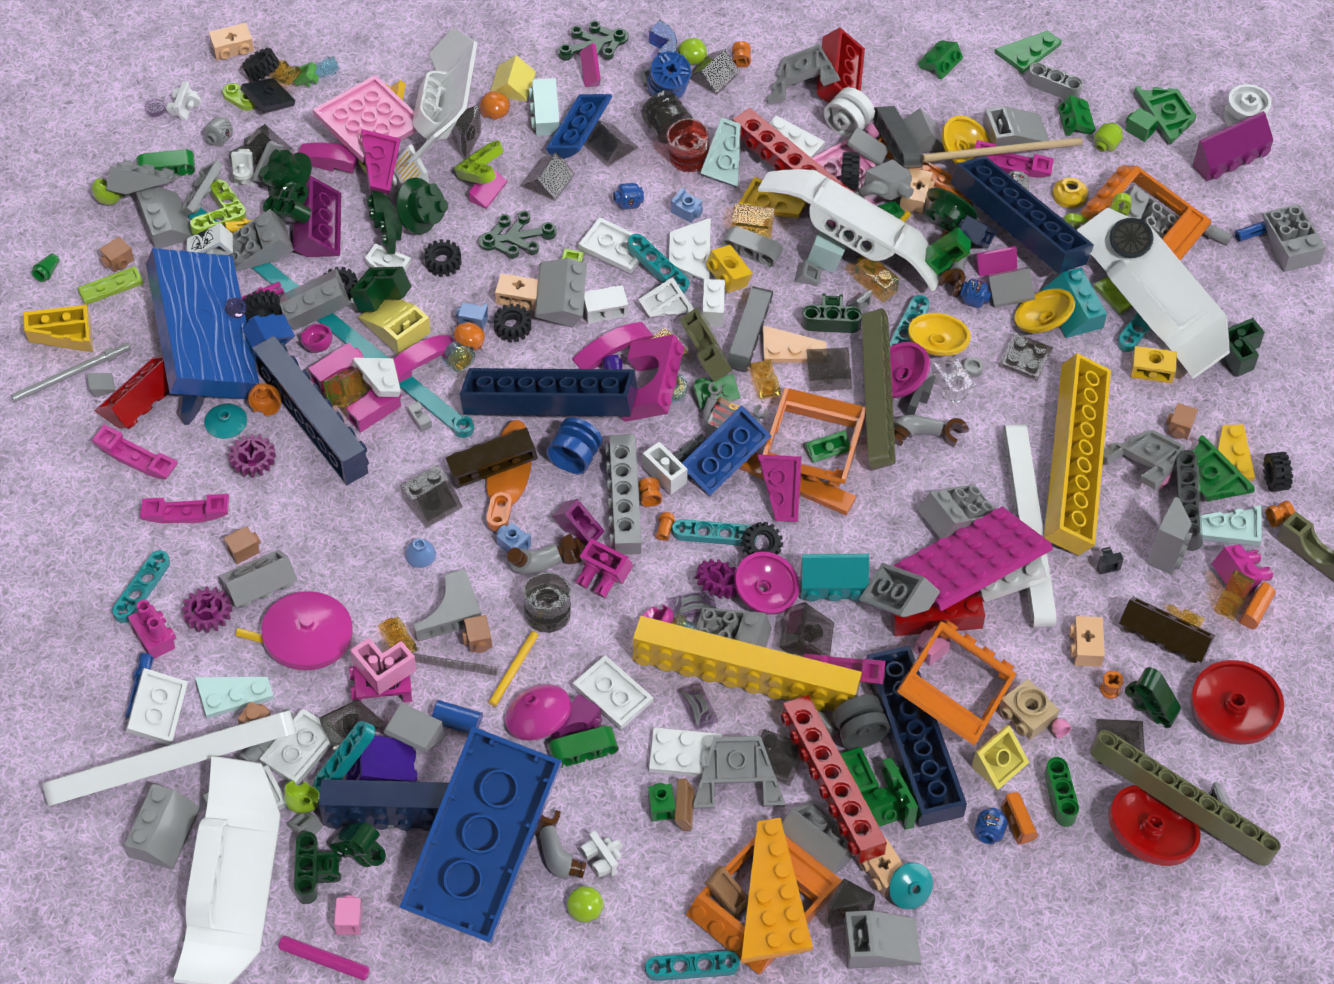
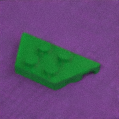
M1141 86L1135 87L1134 93L1146 111L1159 119L1157 127L1169 145L1195 122L1196 114L1178 89L1153 87V90H1141Z
M1201 435L1195 450L1192 449L1196 454L1199 467L1200 495L1207 502L1253 493L1255 491L1254 485L1204 435Z

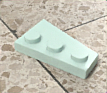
M721 117L701 170V175L738 187L741 125L739 123Z
M1261 505L1254 506L1253 509L1243 510L1242 508L1236 509L1231 513L1223 514L1217 512L1202 515L1203 540L1260 546L1262 542Z
M195 677L207 719L246 708L250 701L260 704L274 700L268 677Z

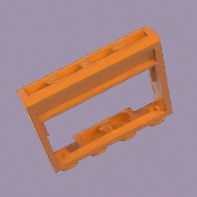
M1122 165L1118 167L1117 171L1107 180L1105 185L1087 202L1081 214L1088 220L1092 219L1107 207L1110 208L1114 196L1118 193H1123L1134 182L1180 216L1162 240L1181 261L1212 223L1211 220L1137 165Z
M785 387L770 431L772 437L767 440L763 455H778L771 453V449L785 411L855 428L844 470L835 469L834 472L801 463V473L807 475L806 479L819 482L820 478L828 480L827 484L840 487L841 483L846 484L865 422L866 407Z
M948 620L945 623L940 621L898 687L897 692L975 746L1017 673L1012 671L1015 666L1004 659L1002 662H999L994 658L996 653L986 646L983 649L976 646L977 640L966 633L962 636L956 632L958 629L956 625ZM938 635L944 639L949 637L998 671V676L1005 680L995 698L989 703L981 719L916 674Z
M785 835L798 889L814 902L805 912L808 924L831 900L843 880ZM755 837L725 867L731 876L754 854ZM706 886L696 897L686 915L729 951L736 953L741 960L745 925L710 897L713 893ZM775 958L745 964L760 975Z

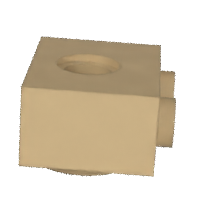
M1029 679L1004 696L999 706L1002 717L1010 720L1015 725L1018 733L1026 736L1029 740H1032L1053 724V721L1058 718L1060 711L1048 699L1046 693L1037 688Z

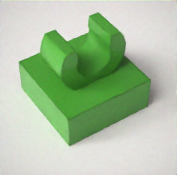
M313 62L299 66L293 82L297 86L304 84L310 87L312 82L317 84L319 76L315 74L317 66Z

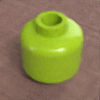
M1113 122L1102 124L1093 137L1096 148L1101 152L1114 151L1123 139L1121 127Z

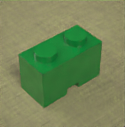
M957 227L926 248L925 262L939 275L951 267L952 263L955 261L959 262L970 254L971 240Z

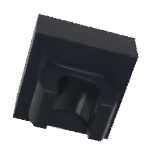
M1111 547L1102 548L1103 554H1100L1097 565L1099 574L1121 570L1124 560L1121 552L1113 554Z

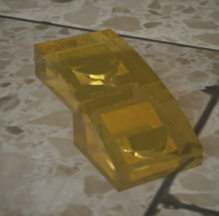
M279 60V67L274 69L275 72L270 73L268 77L274 78L279 83L290 85L303 71L298 66H290L285 60Z

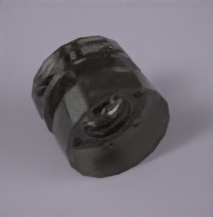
M662 91L655 94L642 108L641 116L644 122L663 144H670L683 138L693 125L692 115L672 91Z
M544 572L536 574L525 584L524 616L526 622L533 629L539 632L551 633L559 631L569 622L571 617V588L566 579L556 573Z

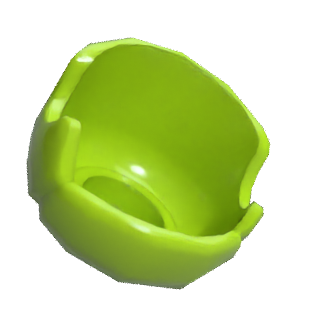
M688 38L682 41L678 48V53L683 55L690 65H697L707 56V49L700 39Z
M97 178L91 187L95 199L107 206L115 205L124 194L106 190L107 181Z
M291 780L285 785L284 801L289 810L302 814L312 812L319 806L320 793L315 787L308 785L307 782L296 785L295 781Z
M581 886L570 894L567 908L570 916L576 921L588 923L599 918L604 908V900L600 892L593 887Z

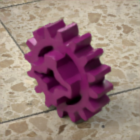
M250 433L249 438L242 435V441L234 440L235 446L229 447L230 453H228L231 468H235L236 473L242 471L243 477L248 473H251L252 478L255 477V473H259L262 476L264 469L270 471V465L275 464L276 452L274 444L269 442L268 437L262 440L261 434L257 438L254 437L253 433Z
M709 559L708 562L704 560L702 564H699L695 579L698 580L697 585H703V591L708 590L710 591L709 595H716L719 599L721 596L729 599L730 595L732 597L737 595L734 583L736 567L730 568L728 562L723 563L719 559L717 562H714L712 559Z
M208 586L205 587V591L197 588V594L189 593L190 600H184L185 607H182L185 622L189 623L191 629L196 626L197 632L205 629L206 633H209L210 628L218 631V625L226 626L225 619H231L230 612H232L230 598L226 597L225 591L219 593L217 587L212 591L209 590Z

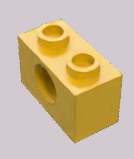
M731 245L711 250L705 263L717 280H725V291L727 293L747 287L753 275Z
M1135 346L1130 378L1173 383L1176 373L1177 352Z

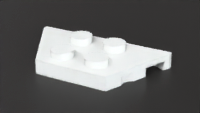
M705 219L670 232L669 261L683 272L684 275L691 278L695 276L702 279L703 283L704 279H709V269L705 263L710 254L711 219Z

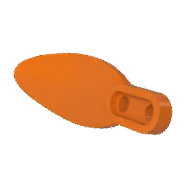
M520 420L511 421L500 437L510 434L515 430L526 428V426ZM532 461L487 478V493L490 503L486 519L487 526L491 530L498 531L501 526H508L512 506L522 496L528 484Z

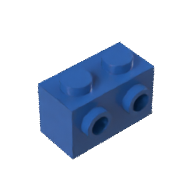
M270 314L265 317L257 315L248 320L249 323L242 328L251 348L273 336L285 345L295 337L285 315Z

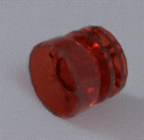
M682 119L675 122L667 131L671 164L677 170L683 172L701 170L710 149L706 125L695 119Z

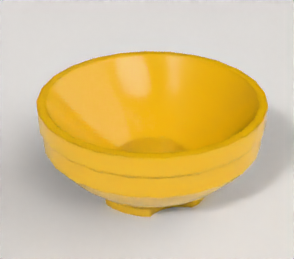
M1064 178L1055 183L1052 189V197L1058 205L1064 208L1075 209L1087 202L1088 188L1079 179ZM1074 184L1077 186V189H1068L1066 185Z

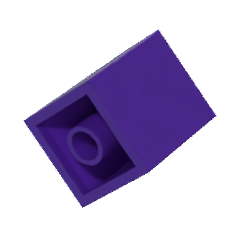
M374 736L367 748L345 774V780L416 782L418 776L417 770L414 767L416 750L395 738Z

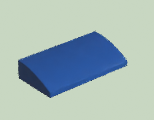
M612 94L578 95L546 147L552 159H565L577 154L581 150L612 99Z
M741 405L682 464L688 469L687 475L711 496L772 436Z

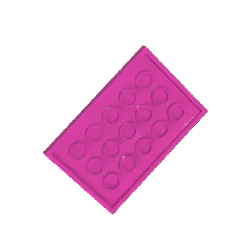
M1002 506L983 516V518L976 519L968 527L958 529L955 534L939 539L932 545L921 549L908 558L902 559L893 566L923 576L940 591L933 605L940 611H943L1053 549L1051 542Z

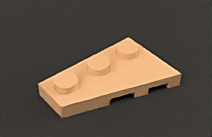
M763 325L764 363L827 362L825 341Z

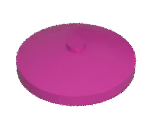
M312 591L293 593L275 602L266 612L261 628L263 644L268 654L283 666L296 670H316L333 664L345 654L351 644L353 635L352 620L344 605L327 594Z

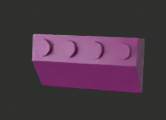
M1262 111L1199 140L1192 166L1206 182L1213 178L1218 179L1222 174L1228 171L1233 172L1239 166L1250 164L1254 159L1260 156L1265 157L1270 153L1273 136L1266 113Z
M310 175L306 183L308 196L304 205L311 209V216L305 224L294 223L293 249L306 257L340 256L341 192Z

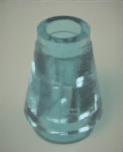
M327 56L317 63L315 74L319 78L336 74V71L340 70L335 57Z

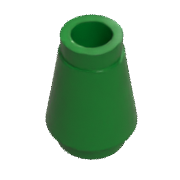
M51 253L36 263L32 270L33 277L39 282L49 280L60 262L59 257Z

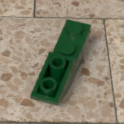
M371 190V195L367 196V205L371 207L369 209L370 220L374 221L375 228H380V233H384L382 234V246H386L387 254H395L396 241H401L402 222L399 219L397 209L390 199L382 192Z

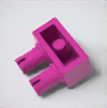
M591 538L580 555L585 567L577 580H575V583L579 586L583 585V588L588 589L595 574H603L602 579L593 592L606 599L615 582L624 583L633 568V564L628 556Z
M1240 544L1224 547L1211 563L1235 598L1252 594L1262 581H1269L1273 578V571H1269L1270 567L1258 569L1255 565L1261 561V554H1257L1259 551L1251 550L1246 552Z
M147 600L139 601L137 603L138 612L128 616L132 630L146 653L151 654L155 659L175 649L173 640L176 639V636L171 627L166 628L164 624L166 619L161 611L157 612L154 606L150 605Z

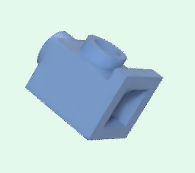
M681 188L671 200V213L690 223L695 218H699L703 212L702 200L687 193L684 188Z
M462 303V306L457 308L456 319L459 320V324L465 322L477 324L484 331L488 319V304L484 303L483 306H478L476 304Z
M514 523L508 526L503 525L497 532V545L507 553L514 547L528 550L531 547V535L529 533L526 534Z

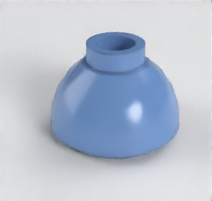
M419 538L409 543L405 551V558L411 566L423 568L433 563L436 558V551L428 540Z

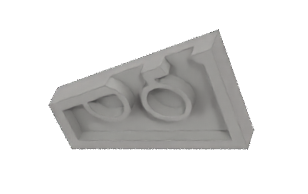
M215 160L200 169L199 174L201 175L192 185L195 187V190L193 189L187 195L179 212L185 216L198 212L202 205L200 203L202 198H205L211 191L210 185L221 175L219 170L223 164Z

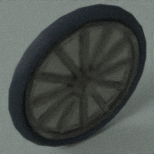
M1138 218L1120 220L1113 226L1109 236L1114 251L1126 258H1137L1146 254L1154 240L1150 226Z

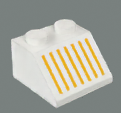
M409 145L396 160L392 184L393 186L397 185V190L409 178L417 177L429 183L428 172L420 158L411 164L408 163V160L416 153L413 145Z

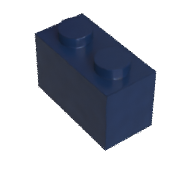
M970 216L963 218L958 226L973 243L985 248H989L998 230Z

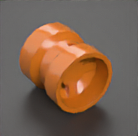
M745 41L735 42L732 45V64L735 67L746 68L751 64V46Z
M654 477L640 480L638 487L639 492L642 493L640 495L641 504L645 507L661 504L662 494L659 491V480Z
M1287 500L1279 503L1278 506L1272 505L1265 509L1266 518L1272 527L1282 525V522H1285L1295 512L1293 505Z

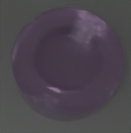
M158 98L148 100L145 103L146 114L150 117L163 115L165 113L164 102Z
M230 298L225 305V312L233 318H242L247 310V305L239 298Z

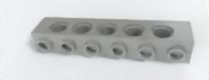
M635 434L609 435V444H605L606 456H610V461H606L607 474H611V479H607V491L612 492V497H608V510H613V515L609 516V529L614 528V534H610V547H615V550L622 554H641L642 542Z

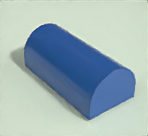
M438 700L432 717L442 721L444 727L469 734L472 726L479 728L483 712Z

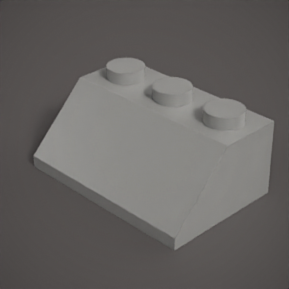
M158 186L136 191L140 210L156 249L185 242L187 238L194 236L191 233L187 216L179 212L182 203L178 193Z
M564 258L544 261L539 264L535 317L572 328L583 317L587 263Z
M337 269L282 294L280 298L282 312L294 330L350 305Z
M1177 497L1174 498L1158 529L1147 563L1172 575L1175 568L1180 569L1188 543L1192 537V533L1189 532L1192 523L1180 499Z
M280 550L218 576L231 603L235 607L239 606L240 608L252 604V600L256 598L264 599L271 596L272 592L279 588L281 590L288 589L293 586V582L298 581L289 557Z
M882 563L859 600L895 615L906 617L929 610L940 591L923 576Z
M152 784L124 845L128 856L173 870L200 807L176 790Z
M812 802L792 808L782 823L784 834L834 874L840 872L854 857L849 852L847 839L839 833L838 823Z

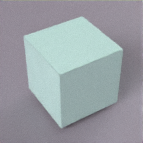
M827 224L829 228H835L834 226ZM819 230L807 261L835 273L846 245ZM844 231L845 237L850 238L851 233Z

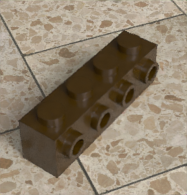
M526 427L502 437H496L483 444L474 445L464 451L455 452L445 458L458 489L538 459Z
M1134 596L1129 600L1119 621V624L1123 625L1124 630L1133 634L1138 632L1144 635L1143 638L1151 643H1161L1165 645L1164 649L1169 652L1184 654V658L1193 663L1203 662L1216 636Z

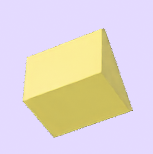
M516 55L498 65L490 92L502 93L508 99L528 101L529 88H532V80L535 78L536 71Z
M1006 725L975 752L972 768L991 786L999 790L1023 769L1029 761L1010 725Z

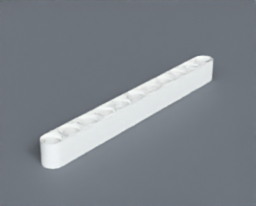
M1004 425L1006 456H1009L1007 463L1009 473H1011L1009 477L1011 490L1014 491L1012 493L1014 509H1017L1015 516L1044 537L1027 425ZM1047 553L1041 557L1048 581L1026 588L1028 602L1031 603L1029 604L1031 621H1033L1031 623L1033 628L1056 626V609Z
M287 710L52 779L41 784L47 804L51 806L207 760L211 756L224 755L296 733L291 712Z

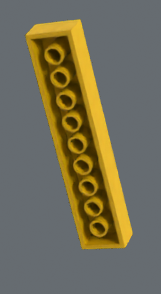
M1076 353L1061 366L1044 538L1080 556L1094 547L1096 542L1111 370Z
M640 616L633 636V661L642 666H656L662 671L667 672L671 670L679 672L685 677H699L705 682L722 683L728 688H742L751 694L761 693L775 700L781 698L791 701L809 695L817 711L827 710L834 712L845 701L858 697L862 674L860 671Z

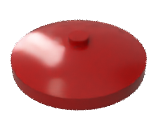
M1225 660L1208 666L1199 674L1191 692V708L1198 723L1215 738L1231 744L1247 745L1266 739L1276 730L1284 713V698L1277 682L1262 668L1245 661Z
M1136 785L1128 786L1118 792L1109 807V824L1117 840L1130 853L1146 862L1161 866L1179 865L1190 859L1199 846L1201 833L1200 827Z

